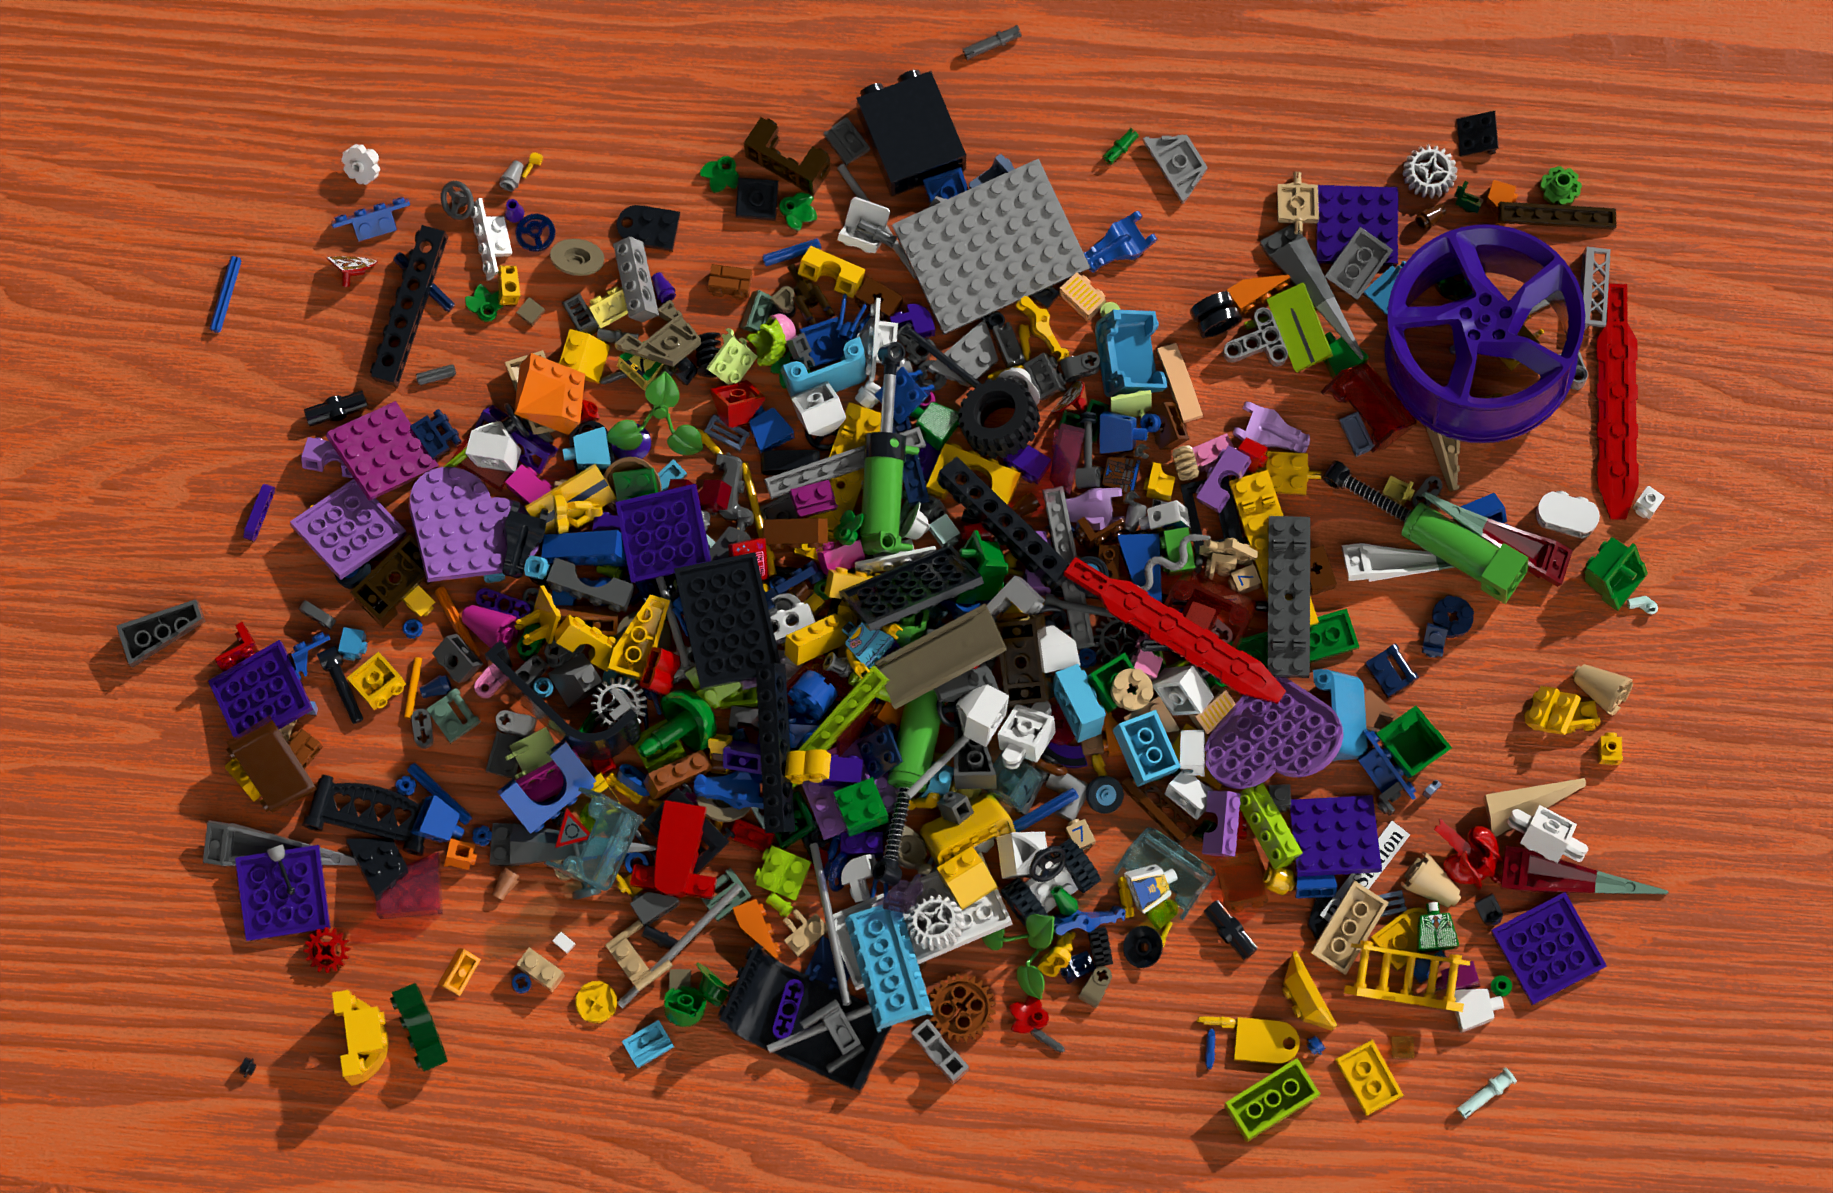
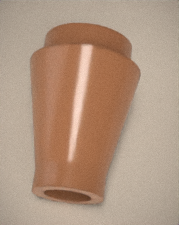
M505 868L503 872H500L492 895L504 900L506 895L519 882L518 878L520 876Z

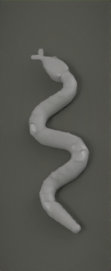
M1200 534L1185 536L1179 544L1180 559L1176 563L1163 557H1153L1148 560L1145 565L1146 584L1140 588L1148 591L1152 587L1153 567L1159 564L1173 571L1180 570L1187 563V543L1190 541L1210 540L1211 537Z

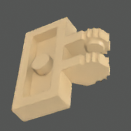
M795 909L793 911L794 916L803 925L796 929L790 919H783L785 925L792 932L784 942L799 957L828 931L826 924L817 914L806 920Z

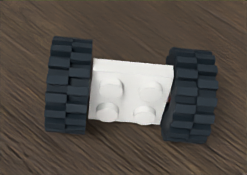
M1069 838L1058 846L1065 851L1067 859L1063 870L1055 878L1047 882H1037L1031 878L1024 883L1017 877L1000 890L1006 903L1025 927L1028 916L1032 914L1048 916L1047 913L1057 906L1051 894V890L1055 886L1060 885L1066 892L1072 895L1077 890L1085 893L1101 881L1100 875L1097 873L1098 871L1093 863L1072 839ZM1059 863L1055 864L1049 870L1048 874L1051 873L1058 866Z

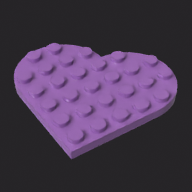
M440 467L432 469L419 477L410 493L409 510L427 582L502 573L507 551L503 529L514 501L499 497L491 498L487 487L478 477L460 468ZM520 504L518 512L529 515L526 508ZM539 545L532 551L530 556H535Z
M1275 677L1286 690L1280 702L1276 704L1243 695L1210 734L1205 746L1206 766L1219 783L1235 789L1259 785L1267 781L1275 772L1288 777H1305L1315 774L1329 765L1341 748L1343 727L1339 717L1330 706L1288 678Z

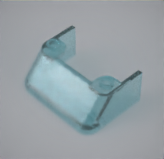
M579 787L578 791L592 798L588 812L590 817L596 820L579 858L571 855L564 860L562 865L548 860L545 864L566 876L606 891L614 883L639 827L640 818L637 813L602 793Z
M1151 827L1146 828L1129 846L1113 872L1117 875L1123 867L1128 872L1153 864L1162 868L1163 872L1174 869L1178 880L1168 884L1170 890L1177 894L1175 901L1178 907L1184 910L1180 916L1182 920L1191 912L1216 876V872L1212 867Z

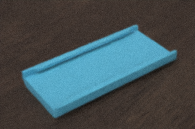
M891 901L848 915L845 918V922L877 1031L881 1032L882 1028L919 1016L933 1015L900 903Z

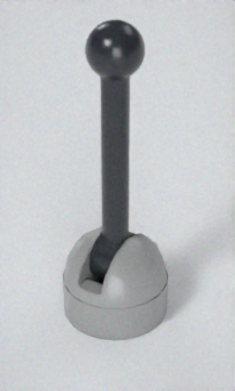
M283 844L268 849L267 853L271 860L277 861L287 885V893L293 895L295 889L291 887L282 862L285 856Z

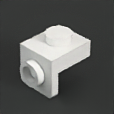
M1647 486L1636 501L1633 509L1636 510L1635 512L1640 517L1650 520L1664 500V496L1650 486Z

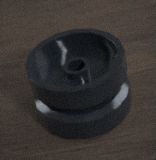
M1228 291L1208 296L1190 309L1193 321L1199 323L1197 329L1202 338L1220 335L1232 329L1241 321L1242 317L1236 307H1232L1234 300Z

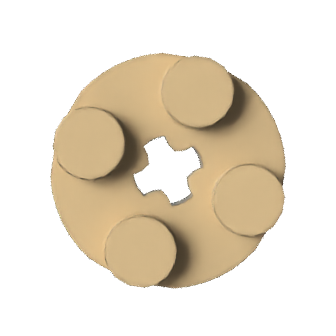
M1125 669L1115 676L1110 690L1111 697L1117 706L1128 709V711H1137L1145 707L1153 697V685L1143 670ZM1130 684L1136 687V695H1133L1132 692H1127Z

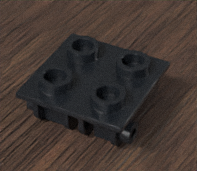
M1495 111L1457 118L1460 157L1488 151L1490 155L1496 153L1499 146Z

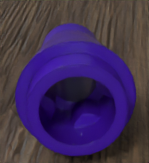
M515 199L508 200L505 209L506 219L510 222L522 220L525 214L524 208Z
M661 272L655 273L651 277L658 300L666 303L668 300L672 301L676 297L675 288L666 280Z

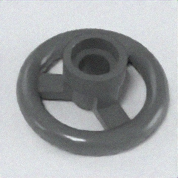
M450 181L444 185L441 191L442 207L451 218L464 220L471 215L474 208V199L470 189L465 184L459 181ZM453 187H458L462 190L455 192ZM447 192L452 198L453 205L451 209L447 203ZM468 205L467 210L463 214H457L460 207Z

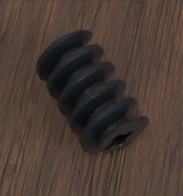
M709 332L698 335L701 338V345L696 348V358L698 359L697 373L703 377L716 378L717 376L706 368L720 350V348L716 347L721 345V341L715 339L720 338L721 334Z

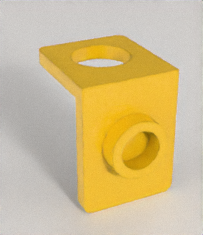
M617 872L614 874L618 880L616 884L622 893L627 892L633 898L644 890L643 888L630 886L632 874L625 879Z

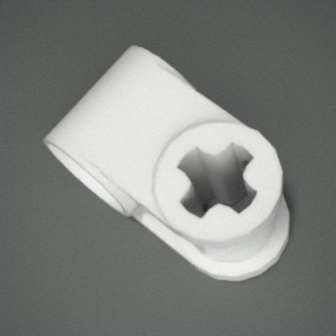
M503 710L497 714L496 723L500 731L525 738L534 733L537 718ZM505 718H509V722H507L506 725H503L502 721H504Z

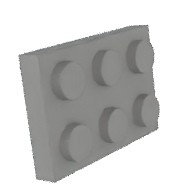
M1359 227L1325 274V277L1358 300L1393 250Z

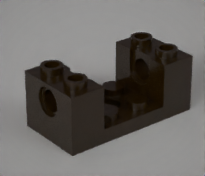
M760 117L744 141L745 157L814 196L830 172V157L828 153L821 148L816 149L812 146L801 164L798 165L796 160L790 157L788 159L775 149L779 143L777 124L771 119Z
M409 535L350 592L354 600L383 628L398 615L395 607L422 581L427 585L431 583L426 580L417 541ZM394 573L401 576L397 583L389 581L390 576Z
M1044 614L1003 618L995 624L1007 649L999 654L1004 693L1009 695L1008 705L1047 702L1055 696L1052 676H1045L1040 638L1047 635ZM1019 656L1026 659L1027 664L1025 667H1020L1017 664Z

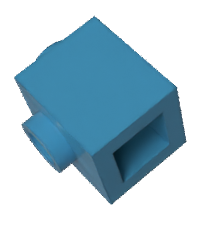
M343 627L338 652L343 656V659L355 661V659H361L362 654L366 653L368 643L365 642V632Z

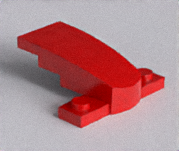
M665 800L659 829L655 867L634 864L630 881L631 887L655 890L662 895L677 898L692 896L713 900L717 878L693 874L703 835L702 828L707 812L706 807Z

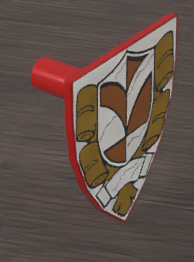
M326 257L338 270L343 272V287L350 286L351 276L365 275V269L378 263L377 260L362 257Z
M1075 381L1051 413L1061 412L1070 405H1073L1080 413L1086 412V400L1080 398L1084 391V383L1082 381Z

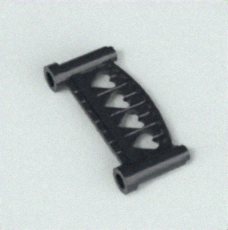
M321 775V778L318 779L317 790L314 792L308 815L304 816L303 827L314 831H322L324 823L405 842L403 846L404 852L423 856L425 838L414 835L411 831L425 799H422L421 803L418 804L386 788L361 783H334L333 777ZM337 793L342 794L343 797L349 795L351 801L338 811L334 796ZM357 798H361L363 801L369 800L371 806L358 816L354 801ZM381 803L383 806H391V811L378 821L374 810L375 804ZM401 808L403 811H411V816L398 826L394 814L395 809Z

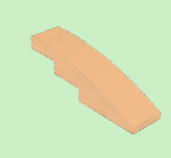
M1177 343L1157 348L1158 356L1164 368V374L1167 377L1172 397L1178 407L1183 423L1203 418L1194 387Z

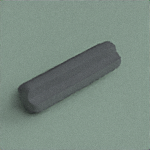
M451 364L417 373L416 379L418 384L422 385L453 377L456 375L454 365Z

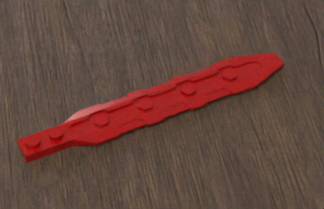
M1609 283L1606 326L1596 340L1598 360L1597 399H1599L1597 485L1610 520H1626L1639 486V464L1637 463L1638 424L1636 423L1638 340L1628 324L1627 284Z
M1077 557L1073 559L1065 570V577L1099 597L1110 614L1125 623H1130L1149 635L1155 642L1167 646L1185 657V660L1196 667H1201L1219 678L1223 684L1239 694L1278 704L1286 693L1283 686L1262 662L1246 652L1232 647L1207 628L1203 629L1185 618L1181 612L1151 597L1147 591L1134 583L1109 578Z

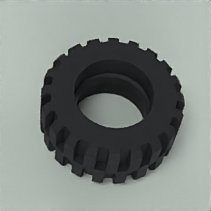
M1003 377L996 378L993 381L992 379L985 380L986 383L977 384L973 391L970 390L966 394L967 398L962 400L960 404L962 408L958 411L959 426L972 449L978 451L980 455L987 456L988 454L989 458H997V456L1005 458L1009 454L1015 455L1021 448L1024 450L1028 446L1027 443L1029 441L1032 442L1035 438L1034 432L1037 433L1039 429V410L1028 389L1020 382H1015L1014 379L1010 378L1004 380ZM1001 408L1015 409L1012 418L1006 424L997 428L983 427L986 418L992 412Z

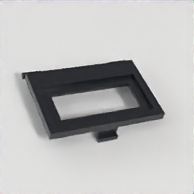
M1227 475L1221 480L1220 487L1228 491L1230 498L1220 514L1218 513L1224 539L1215 541L1222 542L1226 538L1237 539V542L1249 545L1246 535L1242 537ZM1206 480L1180 485L1184 505L1188 509L1191 534L1202 535L1193 493H1196L1199 486L1205 484ZM1204 540L1193 541L1196 555H1199L1200 546L1204 545Z
M686 783L682 784L684 787L682 791L677 788L666 799V801L694 805L685 795L687 792L693 793L691 787ZM665 801L642 822L657 839L660 829L658 822L662 818ZM706 816L701 839L709 848L697 859L693 874H698L730 842L728 840L730 836L733 839L736 837L734 832L728 827L724 829L727 833L723 835Z

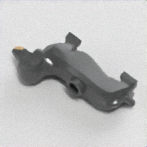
M729 452L726 455L718 453L716 465L719 466V470H724L721 480L730 485L732 489L727 510H719L716 513L711 512V515L716 516L720 513L726 520L737 521L736 529L745 531L746 527L753 524L754 514L751 510L738 505L739 493L744 491V481H741L743 472L742 460L739 457L732 456Z

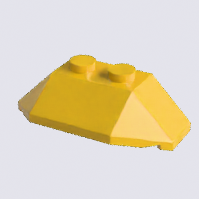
M1293 952L1283 981L1284 987L1282 991L1287 999L1290 998L1294 1006H1292V1009L1297 1018L1301 1017L1303 1022L1331 1031L1337 1027L1335 1020L1298 952Z

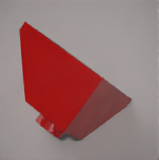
M748 380L710 389L719 418L728 427H738L741 424L748 423L765 401V396Z

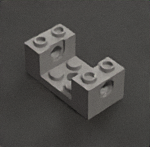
M1014 576L989 602L987 608L996 623L998 620L996 618L1001 611L1003 613L1006 612L1012 605L1011 601L1024 614L1032 615L1034 613L1036 615L1043 609V602L1045 600L1023 578Z

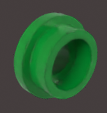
M1500 975L1492 980L1491 990L1496 996L1504 997L1511 992L1512 983L1508 977ZM1498 983H1504L1505 989H1500Z

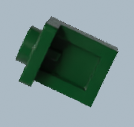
M1464 181L1463 186L1458 185L1454 197H1457L1455 205L1462 207L1467 212L1478 213L1483 199L1466 193L1465 190L1468 182Z

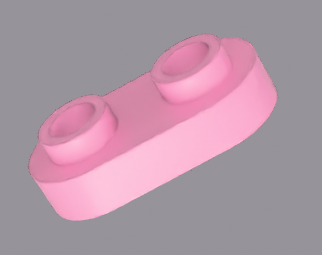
M488 666L476 680L474 689L479 697L490 698L502 684L492 675ZM487 685L489 690L482 691V687Z

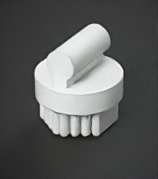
M868 380L865 386H861L855 399L864 407L872 409L879 402L875 394L881 387Z

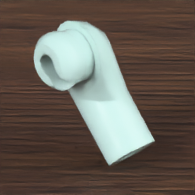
M1647 596L1627 599L1629 609L1640 607L1648 614H1655L1658 611L1657 604Z

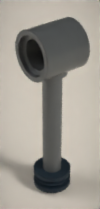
M1092 412L1080 414V423L1084 424V467L1076 469L1075 480L1078 489L1098 488L1101 483L1099 468L1092 467V424L1096 423V414Z

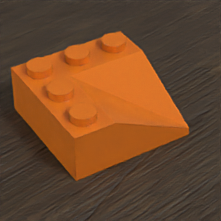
M530 353L519 366L514 414L569 435L580 424L585 374Z

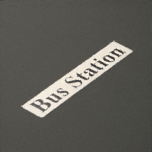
M1393 821L1378 838L1382 871L1410 836L1408 832ZM1382 871L1377 873L1351 874L1336 893V897L1332 898L1320 916L1329 922L1341 902L1340 898L1341 900L1343 899L1353 880L1369 890Z

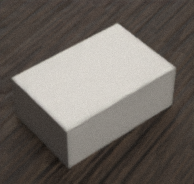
M562 932L553 940L566 954L576 945Z

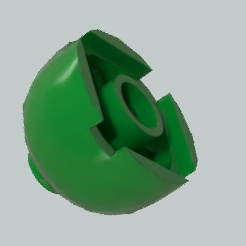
M681 986V989L677 990L674 987L665 995L664 1013L672 1024L680 1027H690L696 1025L703 1018L707 1001L703 998V993L694 987Z

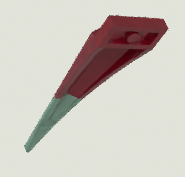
M1425 492L1422 494L1427 500L1483 539L1499 548L1505 543L1527 556L1528 571L1537 578L1542 577L1557 587L1562 585L1573 552L1568 547L1556 540L1526 532L1476 514L1430 493Z
M1505 846L1501 889L1521 892L1669 893L1664 889L1610 875L1561 859L1557 863L1546 859L1536 851L1526 848Z

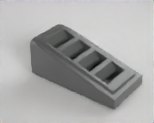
M580 293L562 303L577 331L590 335L598 332L599 326ZM581 303L580 306H578V307H576V308H574V309H572V310L570 309V308H572L573 306H575V305Z

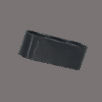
M820 451L761 452V474L778 475L819 461Z

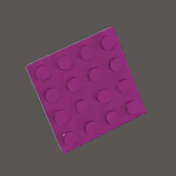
M396 401L330 430L326 434L327 439L369 501L414 481L424 473L439 467L436 460L431 458L410 426L412 424Z

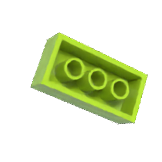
M1298 1058L1225 1102L1224 1108L1245 1141L1248 1142L1316 1100L1320 1093Z

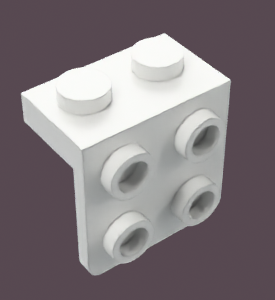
M854 197L850 203L845 225L840 231L837 240L847 246L861 248L864 252L876 253L881 242L871 240V237L856 231V227L862 218L872 225L881 226L885 230L890 210L878 204Z

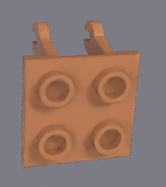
M1370 689L1365 693L1367 730L1369 733L1373 730L1376 734L1400 716ZM1367 737V742H1368V744L1372 747L1373 744L1370 742V740H1369L1368 737Z

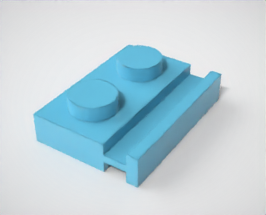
M659 1020L622 1041L637 1069L674 1048Z

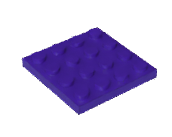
M1318 185L1319 221L1317 223L1316 260L1318 264H1333L1358 228L1361 227L1393 250L1383 265L1397 266L1398 187Z
M696 484L615 502L631 583L674 574V568L711 561Z
M280 640L208 681L233 737L270 715L277 728L281 729L314 710L295 672L288 653Z
M1373 795L1291 800L1289 810L1292 835L1303 852L1295 860L1297 877L1377 873L1382 871Z
M320 845L285 850L282 862L291 887L295 889L293 895L287 893V885L277 861L271 860L268 853L235 857L246 941L312 932L317 929L324 930L325 927L331 929Z
M1566 892L1491 930L1493 937L1531 1005L1607 967Z

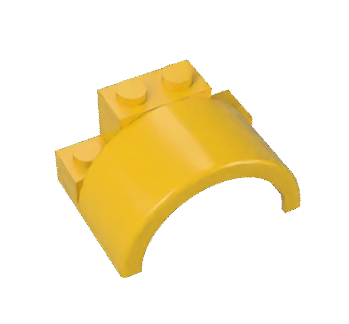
M350 990L332 992L336 1016L344 1015L349 1052L347 1055L340 1056L343 1077L351 1086L358 1085L376 1074L386 1058L388 1035L384 1026L385 1015L384 1012H380L378 1007H370L367 1003L357 999ZM370 1054L365 1061L364 1058H360V1055Z

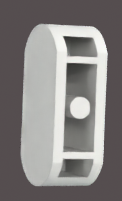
M1563 491L1547 493L1542 497L1536 509V519L1542 528L1581 539L1593 533L1600 518L1598 508L1594 503L1589 502L1584 497H1571Z

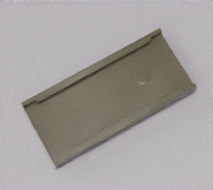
M983 604L874 663L890 680L885 687L894 709H897L1003 653L1007 649L989 609Z

